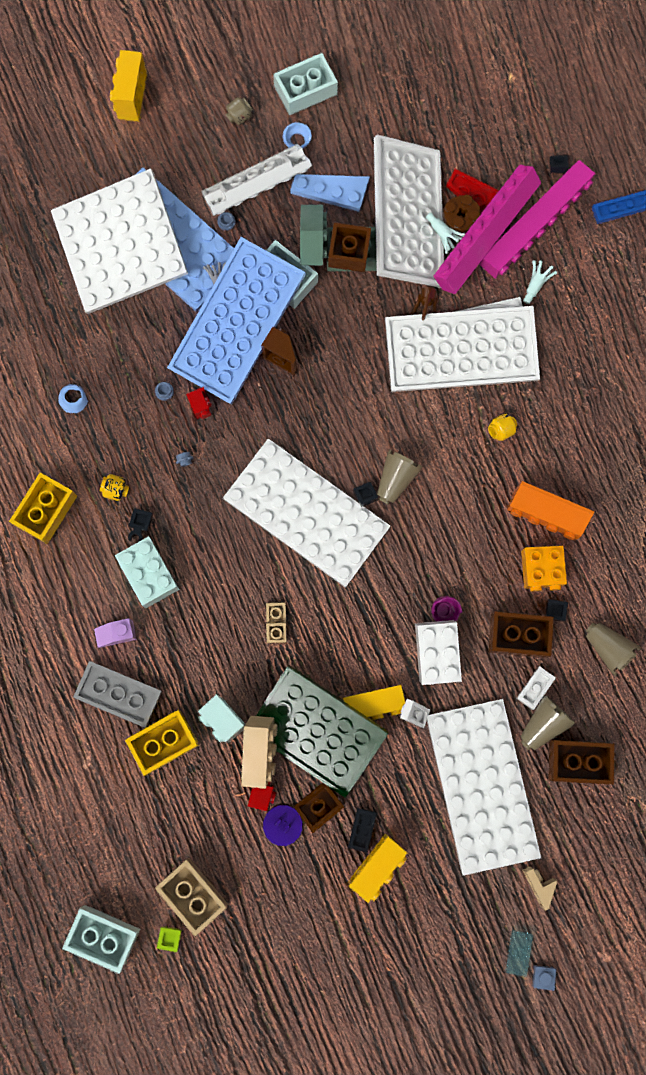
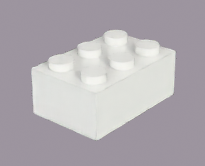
M449 620L415 623L420 683L428 685L462 682L457 622Z

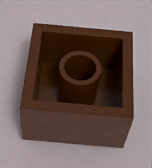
M334 223L328 267L365 272L371 228Z

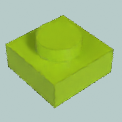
M161 926L157 949L177 952L182 930Z

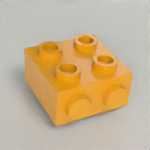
M563 546L528 547L521 551L524 589H530L531 592L542 591V588L556 591L561 590V587L567 584Z

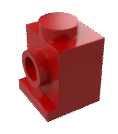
M204 387L186 394L197 419H205L211 416L209 407L212 405Z

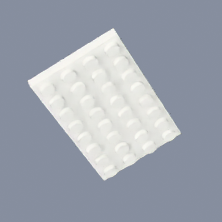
M377 134L374 137L377 276L441 288L433 275L444 262L443 243L426 218L431 212L442 221L440 150Z
M533 306L426 314L425 320H422V314L385 317L391 392L540 380Z
M267 439L223 497V500L345 588L390 528V525L365 507H361L354 499L270 439Z
M503 699L427 715V724L462 875L541 858Z

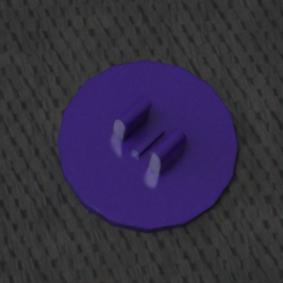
M279 805L272 808L266 814L263 821V831L271 843L278 846H287L299 838L302 832V819L294 808L287 805Z

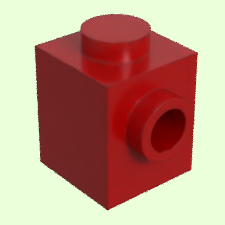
M268 782L266 788L252 787L248 807L268 811L269 803L273 804L276 792L273 791L274 787L270 786L271 782Z

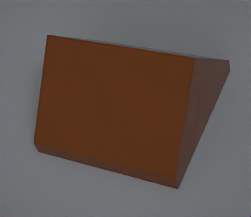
M322 783L298 802L294 808L310 831L314 833L341 811L344 805L330 787Z

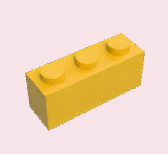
M401 685L343 698L345 703L366 717H372V720L384 718V713L391 712V716L401 714V709L405 704Z

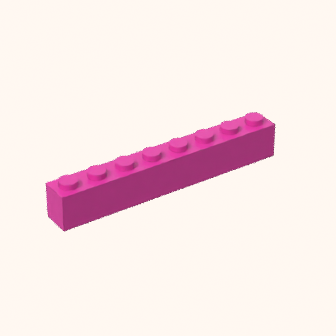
M578 160L488 251L481 260L480 266L495 279L500 274L503 276L510 268L509 265L512 262L516 263L522 256L521 253L524 250L528 251L534 244L533 241L543 236L546 232V227L548 225L550 227L553 226L558 219L557 216L560 213L563 215L569 209V204L572 201L575 203L581 197V192L584 189L587 191L594 183L592 179L595 173Z
M520 164L433 275L443 291L453 294L458 292L539 187L541 181L534 167Z

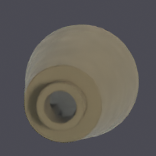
M389 450L377 495L380 496L378 500L388 505L390 502L394 503L419 474L423 466L420 464L417 466L413 460Z
M592 623L586 630L588 633L586 635L587 639L614 676L618 674L616 672L617 669L623 670L637 655L635 653L636 649L639 651L642 649L638 644L601 623L597 625Z
M545 696L520 737L523 740L521 743L528 750L531 748L536 750L571 728L575 722L553 700Z

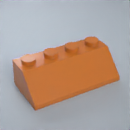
M523 481L515 489L507 508L511 515L527 518L528 522L534 525L541 524L546 526L548 531L554 533L558 531L570 540H577L582 536L595 512Z

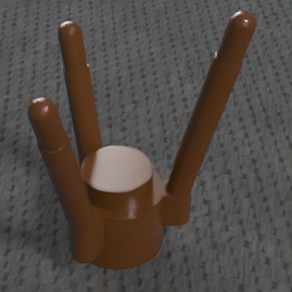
M424 287L422 289V293L418 294L417 301L410 315H415L420 302L424 305L422 320H425L428 306H432V304L433 313H437L438 298H436L437 292L434 288Z

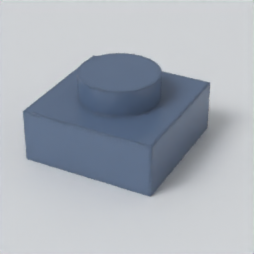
M534 965L533 988L554 991L556 969L554 967Z

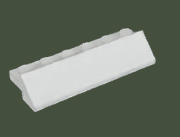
M296 144L201 192L214 216L225 212L232 206L241 204L246 199L257 196L265 190L272 189L281 182L290 180L297 174L306 172L312 165L309 158L305 156L303 149Z

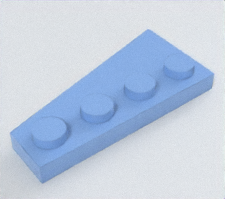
M297 174L294 177L291 194L360 212L369 177Z

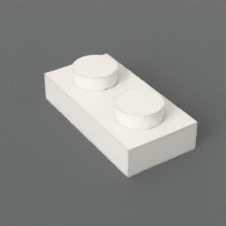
M540 666L537 667L516 699L531 710H534L555 680V677Z
M407 699L401 709L400 718L424 728L430 709Z

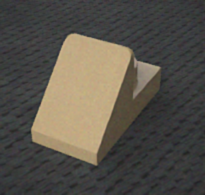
M530 866L523 869L541 908L544 910L549 909L557 880L552 878L541 884L540 882L543 879L537 869L534 870Z

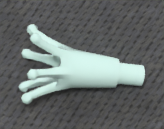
M431 212L426 216L433 229L441 238L445 254H448L450 246L452 249L455 247L450 238L459 242V239L461 240L465 233L449 228Z
M542 260L539 261L537 266L536 261H532V278L523 300L526 304H530L543 284L550 277L557 274V271L550 272L553 266H550L544 274H540Z

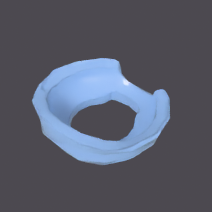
M295 122L285 128L283 140L287 147L290 148L294 146L291 143V137L294 134H301L306 141L300 146L303 149L309 144L312 135L307 125Z
M76 384L64 386L58 396L60 406L68 413H79L88 403L83 388ZM69 390H79L82 397L75 403H70L66 401L65 394Z

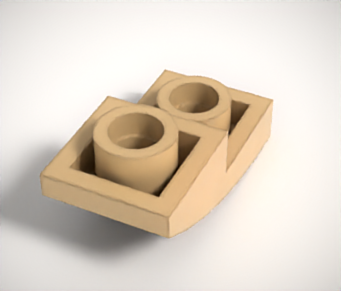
M266 602L267 643L286 642V602Z

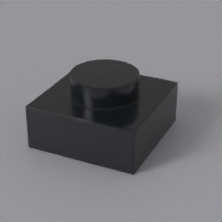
M568 155L550 156V173L559 174L568 171Z
M371 481L353 488V492L361 507L378 501L379 497Z
M548 599L545 616L553 617L555 621L565 622L568 602Z

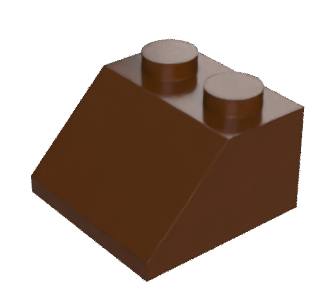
M272 327L261 344L263 359L295 376L297 373L296 359L290 337L285 330Z

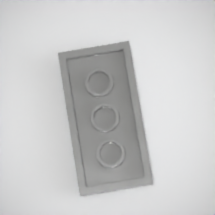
M89 661L73 698L147 728L162 691Z

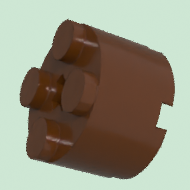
M470 195L456 196L446 203L442 221L449 228L466 234L480 216L479 205Z

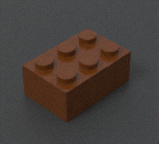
M493 612L490 620L488 653L540 658L551 657L553 617Z
M550 740L548 781L614 785V744Z

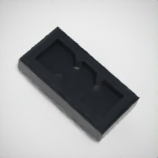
M357 807L348 848L368 853L377 812Z

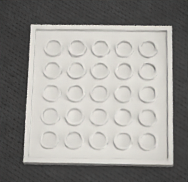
M148 169L51 210L76 287L87 314L188 274L152 169Z

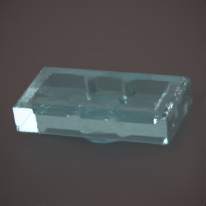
M516 930L511 931L506 973L527 977L533 934Z

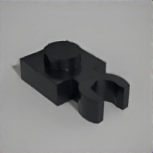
M133 509L129 527L133 528V531L128 535L130 542H132L133 537L136 535L139 536L138 542L144 539L142 532L149 531L153 513Z

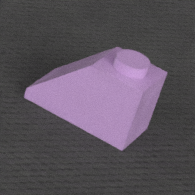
M129 618L110 622L94 629L98 648L137 640L134 623Z

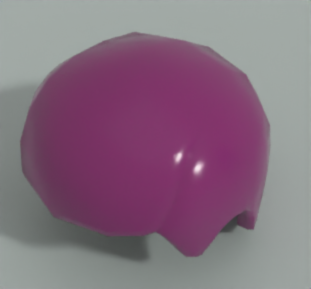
M440 596L433 602L431 615L435 621H457L460 613H462V607L460 602L454 597Z

